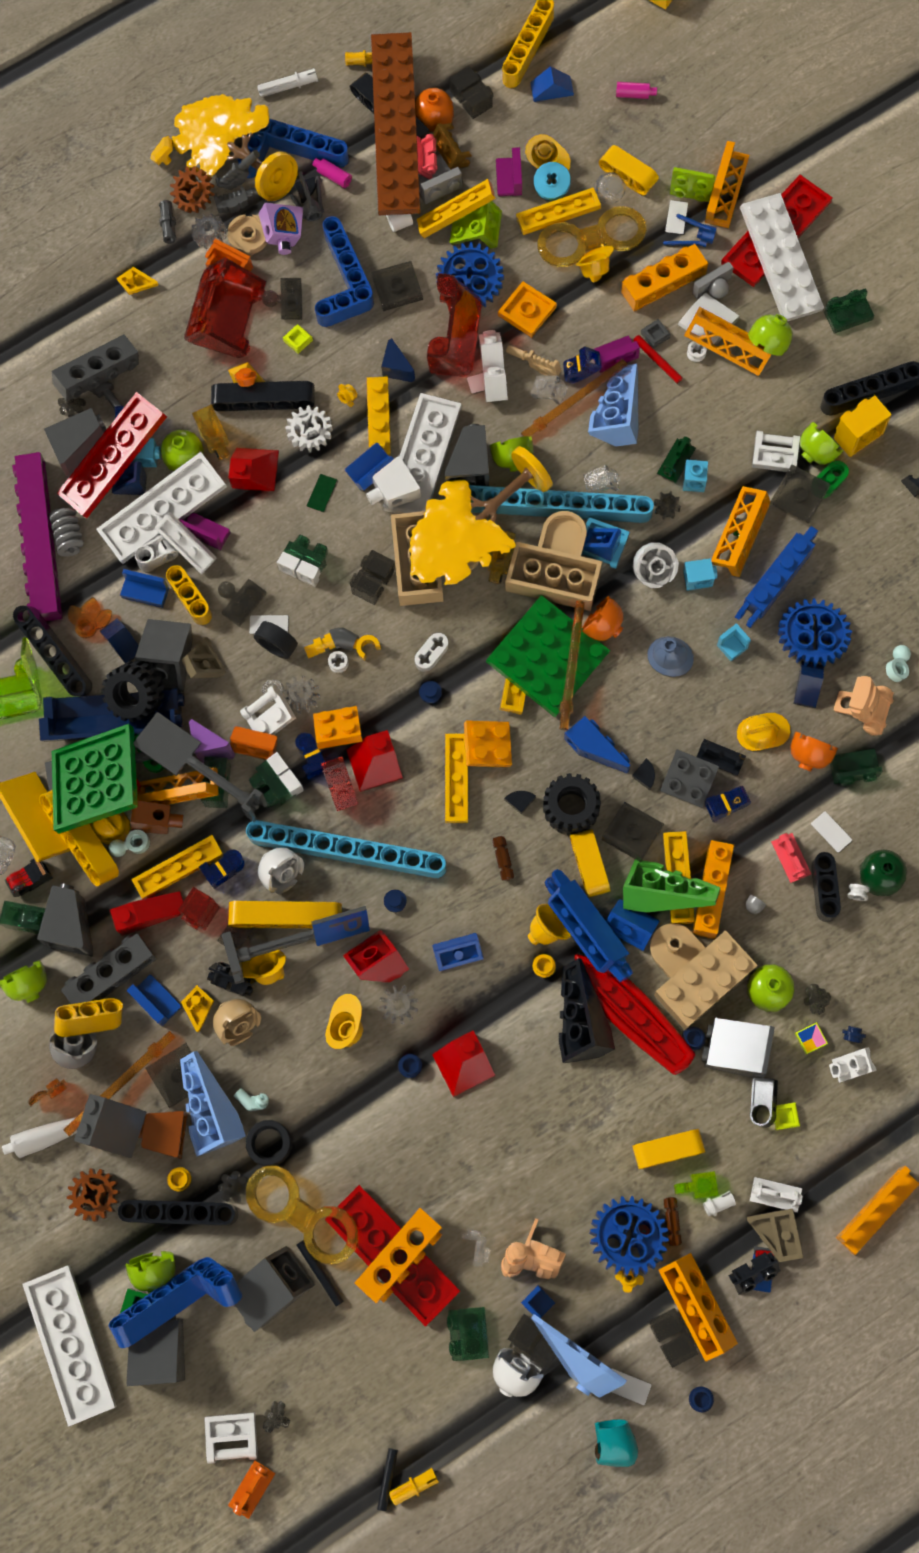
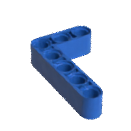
M270 118L268 126L253 133L248 142L249 151L257 150L260 153L258 159L264 161L269 147L310 160H315L316 158L319 160L326 159L339 168L345 167L349 163L348 148L344 141ZM238 158V163L240 164L242 159ZM250 165L248 168L249 175L247 176L249 179L254 178L257 174V170Z
M334 216L327 217L323 221L324 236L348 290L316 303L315 313L317 322L323 327H329L365 313L374 306L372 288L341 221Z
M205 1257L114 1317L108 1326L119 1348H127L205 1294L211 1296L222 1306L230 1307L241 1300L242 1293L231 1272L212 1258Z

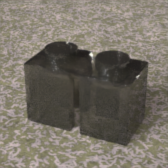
M470 66L449 78L450 92L460 104L466 101L462 104V107L472 119L493 107L494 95L491 88L484 85L480 75L474 72Z
M371 550L369 555L363 557L360 564L362 569L359 570L358 574L354 573L349 584L353 595L375 605L384 591L382 584H388L396 570L394 560Z
M671 1308L647 1321L657 1342H661L681 1332V1336L660 1346L671 1368L698 1355L696 1350L698 1346L692 1335L687 1333L684 1326L686 1323L680 1311L677 1312L675 1308Z
M523 1314L507 1338L511 1341L509 1347L520 1355L523 1351L531 1356L529 1361L538 1368L542 1369L545 1366L549 1369L556 1358V1354L543 1335L533 1350L529 1348L539 1333V1329L530 1317Z

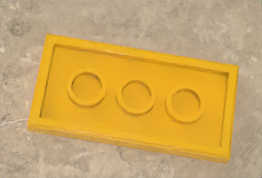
M32 772L0 782V799L35 860L40 862L69 852L70 849L60 834L54 831L52 822L40 805L39 797L41 794L46 793L47 790L37 773Z

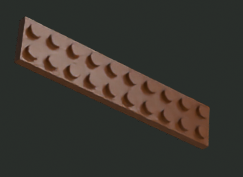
M412 32L371 34L378 215L420 214Z

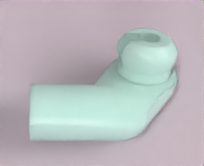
M241 1088L234 1094V1097L248 1111L263 1110L269 1103V1098L264 1093H260L257 1096H249Z

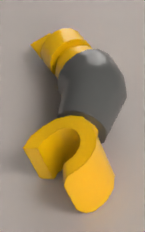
M346 628L329 630L330 633L324 635L325 638L313 639V644L304 647L308 659L326 652L325 649L327 648L330 650L333 648H343L351 651L356 649L359 657L365 661L367 656L362 651L365 645L373 644L376 650H381L380 642L376 637L364 635L359 638L357 634Z

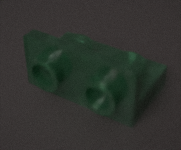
M866 288L853 290L848 295L842 297H833L827 302L824 314L834 334L874 319L875 315L866 299L868 293Z
M875 749L835 755L830 763L834 784L841 783L842 786L854 784L857 780H864V782L875 781L883 772L882 767L878 765Z
M485 1307L449 1310L447 1327L450 1330L449 1352L452 1360L465 1361L489 1358Z

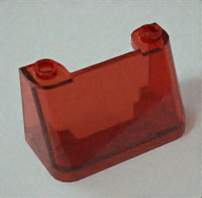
M226 257L208 266L204 270L199 282L184 339L193 345L236 358L246 356L250 350L249 340L244 337L249 315L252 305L257 301H261L265 296L266 291L264 289L267 281Z
M438 273L437 290L440 293L439 300L447 304L450 316L447 337H435L429 342L427 350L429 370L432 374L465 377L472 372L474 367L482 308L481 299L453 275Z

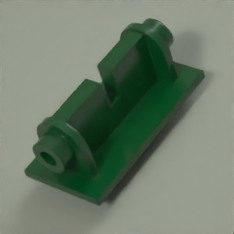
M684 436L683 439H676L658 470V475L677 483L685 468L686 460H690L696 447L691 445L690 438Z

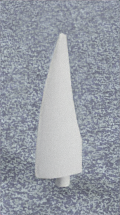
M82 1116L49 1123L11 1135V1143L2 1146L3 1153L6 1155L15 1152L21 1158L54 1145L77 1133Z

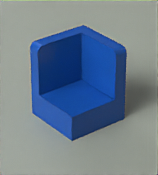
M539 1285L521 1302L532 1315L535 1314L539 1318H542L555 1304Z

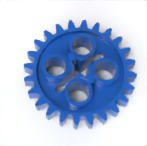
M470 242L469 248H466L464 243H462L460 250L453 246V254L446 251L448 258L441 257L443 265H437L439 272L436 273V279H439L436 281L437 287H441L439 289L440 295L445 294L444 300L448 301L451 299L452 307L458 303L459 310L466 305L468 311H470L473 305L476 310L479 308L478 304L486 307V300L493 303L492 295L499 296L498 289L503 288L500 281L504 280V275L500 274L503 272V266H499L501 264L500 258L495 259V252L489 254V247L481 250L480 243L476 248H473L472 242ZM458 264L465 265L462 269L455 268ZM479 264H483L486 266L484 269L481 270L476 268V266ZM457 284L464 285V287L461 289L454 288V286ZM478 284H482L485 286L481 290L475 288V286Z
M813 598L812 604H809L804 599L802 606L796 602L794 608L788 607L787 613H783L782 620H780L778 626V635L781 636L779 643L784 644L782 650H790L789 658L794 655L797 656L796 663L803 659L805 666L808 665L809 661L813 663L814 667L817 666L818 662H821L822 666L825 667L827 660L833 664L836 658L841 659L842 652L846 653L847 645L851 641V638H849L852 630H849L850 622H844L847 615H839L840 608L833 610V603L825 606V600L817 604L816 599ZM813 616L816 617L815 635L817 636V638H816V641H815V645H816V649H817V650L813 649V641H814V630H812L813 625H814ZM799 621H805L807 624H801ZM822 622H828L830 625H825ZM800 641H806L808 644H802ZM822 641H827L830 645H826Z
M621 1196L619 1204L612 1199L610 1202L611 1208L604 1204L602 1206L604 1213L601 1211L596 1213L599 1220H592L591 1224L596 1228L590 1229L589 1234L596 1237L590 1240V1244L597 1245L593 1250V1254H601L598 1260L599 1263L605 1260L608 1262L606 1270L611 1266L615 1267V1275L618 1274L620 1269L623 1270L624 1277L628 1276L629 1271H632L634 1277H637L639 1269L644 1274H647V1265L655 1269V1261L661 1262L663 1259L659 1253H666L667 1248L662 1245L667 1244L669 1241L668 1238L662 1236L668 1232V1228H661L665 1219H657L656 1217L660 1211L657 1210L652 1213L650 1211L652 1204L650 1203L644 1207L642 1198L638 1204L634 1202L633 1196H631L629 1202H626L625 1198ZM635 1216L637 1217V1222L631 1235L632 1239L628 1244L625 1256H621V1251L627 1237L626 1234ZM615 1217H625L627 1225H619ZM638 1226H648L650 1234H642ZM610 1238H615L616 1240H618L620 1246L618 1248H612L609 1246L607 1240ZM631 1248H639L642 1251V1257H634L631 1254Z

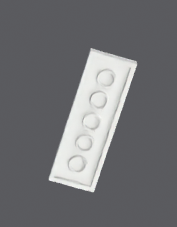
M781 193L743 203L740 206V210L780 315L784 316L788 322L821 312L824 309L823 303Z
M420 393L400 457L419 485L421 498L392 509H388L384 503V511L395 514L426 511V503L433 497L462 408L461 403Z
M200 452L99 526L97 531L119 561L124 564L135 556L137 548L161 535L155 527L168 512H171L179 521L180 519L183 520L227 488V486Z
M67 1265L23 1283L22 1285L68 1427L117 1407L71 1266Z

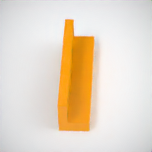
M731 141L726 143L705 217V223L729 228L750 156L735 152V142ZM732 158L742 160L743 165L734 168L731 163ZM734 175L738 182L730 186L726 178ZM729 192L733 200L724 203L721 196ZM724 210L728 216L727 220L715 218L716 213Z
M700 306L684 334L685 337L757 376L760 375L771 354L763 351L764 346L761 344L755 346L751 342L748 332ZM695 324L704 328V335L698 336L691 332ZM711 337H721L724 345H714ZM730 347H740L743 355L735 356L731 354ZM756 356L763 360L759 368L750 364L749 357Z
M742 486L713 554L712 564L728 568L732 576L740 577L771 504L767 491ZM746 494L756 496L753 502L747 505L744 504L743 501ZM746 512V520L737 524L735 521L736 517ZM738 530L740 534L738 539L729 543L727 540L729 534ZM730 549L732 554L729 561L719 559L721 553Z
M210 768L216 773H218L217 768ZM198 771L178 774L177 776L172 775L140 782L141 788L138 791L137 799L139 801L170 805L218 796V785L211 780L210 783H201L205 776ZM186 779H190L193 782L192 785L182 786ZM167 783H171L174 786L171 789L163 790ZM151 786L155 789L154 792L145 793V787Z
M906 1165L900 1167L837 1235L836 1239L853 1255L860 1251L919 1186V1183L909 1174L911 1170Z

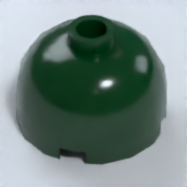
M886 849L874 851L866 856L860 865V881L862 885L870 888L869 892L873 895H893L902 888L906 881V863L894 851Z

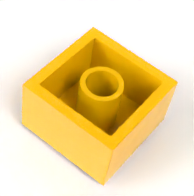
M876 396L869 400L866 398L857 405L855 410L852 412L848 410L839 418L840 422L836 427L834 440L851 457L884 434L892 414Z

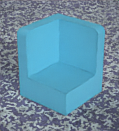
M736 623L719 637L717 646L732 662L748 649L751 639Z

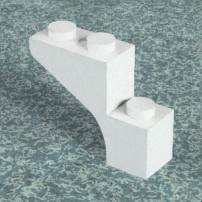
M487 330L483 334H479L486 402L508 400L500 332L496 333L494 330Z

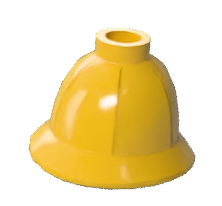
M540 904L537 907L536 916L530 925V933L528 934L530 942L534 945L539 943L546 945L559 939L566 940L571 938L570 933L549 904Z

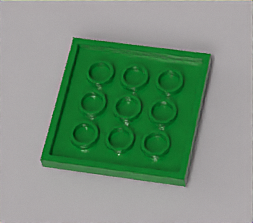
M541 595L487 658L486 663L553 717H556L611 650L598 640L587 636L582 631L583 628Z
M130 724L51 751L53 829L58 834L138 807L134 727Z

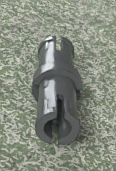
M163 200L159 203L161 213L159 223L163 231V242L171 244L177 240L175 234L176 219L173 217L172 202Z

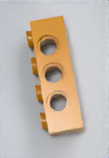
M696 244L690 247H683L678 253L664 257L659 263L645 267L636 275L626 277L622 281L621 293L635 312L706 275L708 262Z
M710 841L702 880L720 887V893L716 905L697 907L692 931L696 936L715 939L718 934L733 844Z
M419 1208L355 1281V1284L375 1303H378L380 1300L384 1303L394 1292L391 1290V1287L397 1281L401 1284L410 1274L407 1269L414 1262L417 1265L426 1255L424 1249L429 1244L434 1246L442 1237L440 1231L443 1228L423 1209ZM415 1231H420L424 1235V1240L420 1245H413L410 1240L411 1234ZM398 1250H404L407 1253V1261L404 1264H397L394 1260V1255ZM384 1268L388 1269L391 1273V1278L387 1283H381L378 1280V1273Z
M691 1253L659 1269L705 1362L724 1354L738 1344Z

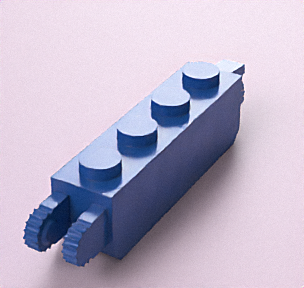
M811 526L804 535L801 533L794 535L745 598L743 606L735 615L736 619L740 620L747 610L750 611L753 615L748 619L746 626L751 628L758 618H763L812 554L816 545L813 540L817 536V529Z
M554 870L551 875L552 877H548L545 880V886L552 895L548 900L551 909L598 972L605 973L609 970L619 982L628 979L633 974L625 959L630 953L576 880L570 881L561 870Z

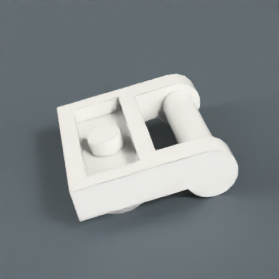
M756 431L752 467L795 473L800 436L786 437L763 434V431ZM762 442L791 446V448L762 445Z
M273 684L267 689L268 692L249 707L245 706L240 710L242 717L247 720L252 730L275 735L296 719L281 690ZM274 699L276 703L257 718L254 713Z
M255 1412L205 1417L206 1457L208 1464L216 1463V1460L258 1459ZM248 1440V1447L215 1449L216 1442Z

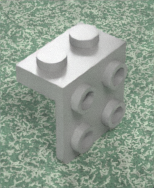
M441 155L437 156L438 169L432 175V179L429 180L418 173L419 194L425 204L462 188L461 171L458 167L450 170Z

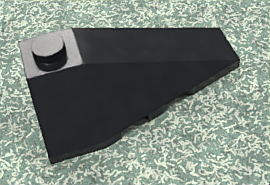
M578 958L562 967L561 996L564 997V1009L560 1011V1019H563L562 1033H559V1046L563 1063L600 1058L615 1050L611 1026L582 959Z

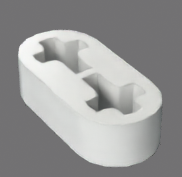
M435 633L431 635L416 653L415 665L418 670L422 672L430 671L446 653L449 644L444 634ZM440 640H442L443 647L438 646L433 651L435 647L434 641L439 642ZM429 654H431L428 658L429 664L423 663L422 665L420 658L422 657L425 659Z

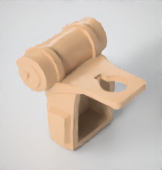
M857 677L853 692H838L834 711L852 715L853 718L863 722V730L866 733L874 736L882 735L883 729L887 725L886 718L890 705L894 701V692L886 686H876L871 677ZM844 698H851L850 708H843L841 706V701Z
M535 1218L525 1244L514 1242L506 1249L505 1257L501 1262V1271L505 1277L517 1276L523 1269L535 1272L537 1277L543 1279H555L558 1276L566 1254L531 1240L539 1219Z

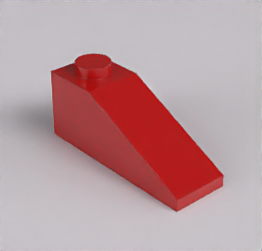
M178 891L133 901L110 909L116 931L121 936L186 914L187 910L181 892Z

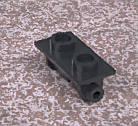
M704 739L696 757L718 765V769L738 776L746 755Z
M224 962L214 963L208 969L211 971L208 974L207 980L211 981V984L227 989L229 982H231V992L244 997L246 995L251 996L254 989L251 986L257 982L254 978L244 977V982L235 984L230 965Z
M764 1252L752 1259L751 1263L754 1269L750 1270L747 1263L732 1270V1274L728 1275L738 1295L742 1292L752 1291L757 1284L764 1280H772L781 1271L778 1261L775 1260L771 1252L768 1254Z

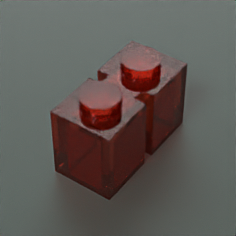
M343 757L321 763L336 810L340 811L358 805Z
M193 887L178 911L183 915L181 919L188 926L195 930H198L199 927L206 930L220 907L213 898Z

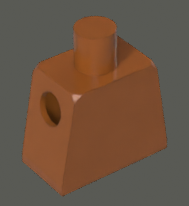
M138 800V807L132 809L131 829L132 831L141 830L145 833L168 834L169 827L182 828L184 815L172 814L170 805Z
M175 1111L146 1114L145 1122L138 1137L142 1138L141 1148L182 1159L188 1113Z

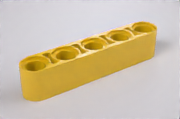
M553 0L536 1L503 63L502 81L506 87H517L526 73L554 19Z
M50 790L40 795L39 802L53 824V791ZM89 824L60 833V836L93 885L100 886L118 877L119 870L116 863Z
M229 902L228 926L234 928L313 929L311 921L342 913V903Z

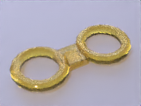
M618 206L605 211L597 225L579 229L574 224L566 222L554 223L547 226L540 233L537 241L538 252L542 259L552 266L569 267L577 263L584 256L585 251L605 245L612 246L617 251L631 250L644 240L647 231L646 222L635 209ZM616 216H626L635 221L638 231L632 239L617 241L607 234L606 224ZM557 232L570 233L576 238L578 247L568 257H556L547 250V239Z
M277 1165L264 1166L256 1170L249 1178L246 1186V1201L252 1213L267 1223H279L285 1220L303 1233V1240L308 1252L316 1260L324 1264H338L347 1260L355 1251L358 1242V1229L353 1218L345 1210L336 1206H323L316 1210L303 1201L299 1195L297 1181L287 1169ZM265 1176L279 1177L287 1185L289 1200L287 1206L280 1212H269L258 1202L256 1189L258 1183ZM325 1216L339 1219L346 1228L347 1242L339 1253H326L315 1242L314 1228L316 1223Z

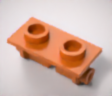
M254 1460L228 1506L238 1516L243 1515L249 1519L276 1473Z

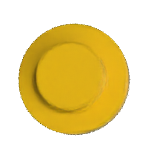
M541 954L534 959L532 967L537 976L547 978L554 973L556 964L551 956Z
M183 1167L172 1169L167 1177L169 1187L178 1192L186 1190L192 1180L190 1172Z

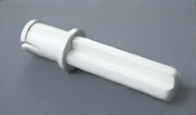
M312 68L301 73L294 72V75L258 85L260 97H265L295 87L300 89L302 85L318 82L315 69Z

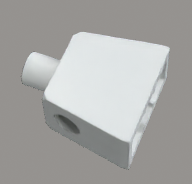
M400 456L396 457L372 477L375 489L366 493L371 505L383 500L388 509L421 498V489Z

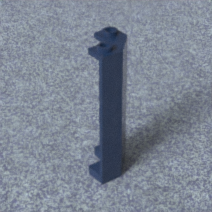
M178 688L162 690L161 692L165 694L164 698L161 699L162 704L157 710L135 722H129V719L122 721L120 716L117 718L113 716L114 712L112 710L108 711L106 708L108 707L107 702H103L102 698L105 695L65 698L43 697L44 718H39L40 741L53 742L87 739L126 724L134 727V736L141 734L157 712L178 727H182L181 706H185L184 693H181ZM138 692L129 693L134 699L139 701Z

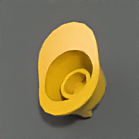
M546 134L535 135L526 144V158L536 169L542 164L557 162L569 171L571 164L570 156L552 137Z
M603 246L586 253L575 265L579 266L585 278H590L593 283L601 279L602 275L609 271V257L613 253L614 248L612 246Z
M777 713L750 716L739 724L737 739L740 745L751 751L778 747L789 739L791 733L790 725L782 715Z
M123 812L89 824L99 840L108 845L116 839L124 841L130 831V822Z
M276 950L252 957L249 961L242 962L244 977L254 978L262 985H270L278 980H282L285 976L283 966L286 963V956L284 952Z
M344 994L334 1002L331 1009L325 1037L328 1045L334 1049L351 1047L363 1035V1025L361 1022L362 1006L360 1000L355 995Z

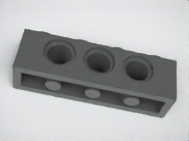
M123 334L52 370V383L66 402L73 398L76 399L90 389H96L100 384L115 379L123 372L133 370L139 365L138 351Z
M131 934L122 940V945L105 952L100 961L86 966L81 975L68 979L61 991L70 1004L104 999L157 958L140 935ZM127 953H131V961L125 964L122 963V957ZM107 967H112L113 973L111 976L104 978V970ZM88 981H93L94 986L92 990L85 992V984Z

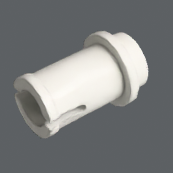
M727 1191L713 1199L706 1198L703 1206L708 1216L713 1215L715 1217L718 1212L736 1206V1202L732 1193Z

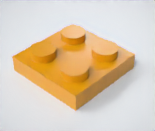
M522 281L499 309L498 316L532 338L557 308V303Z
M357 706L313 714L318 749L362 742Z
M471 720L464 722L466 766H512L509 722Z

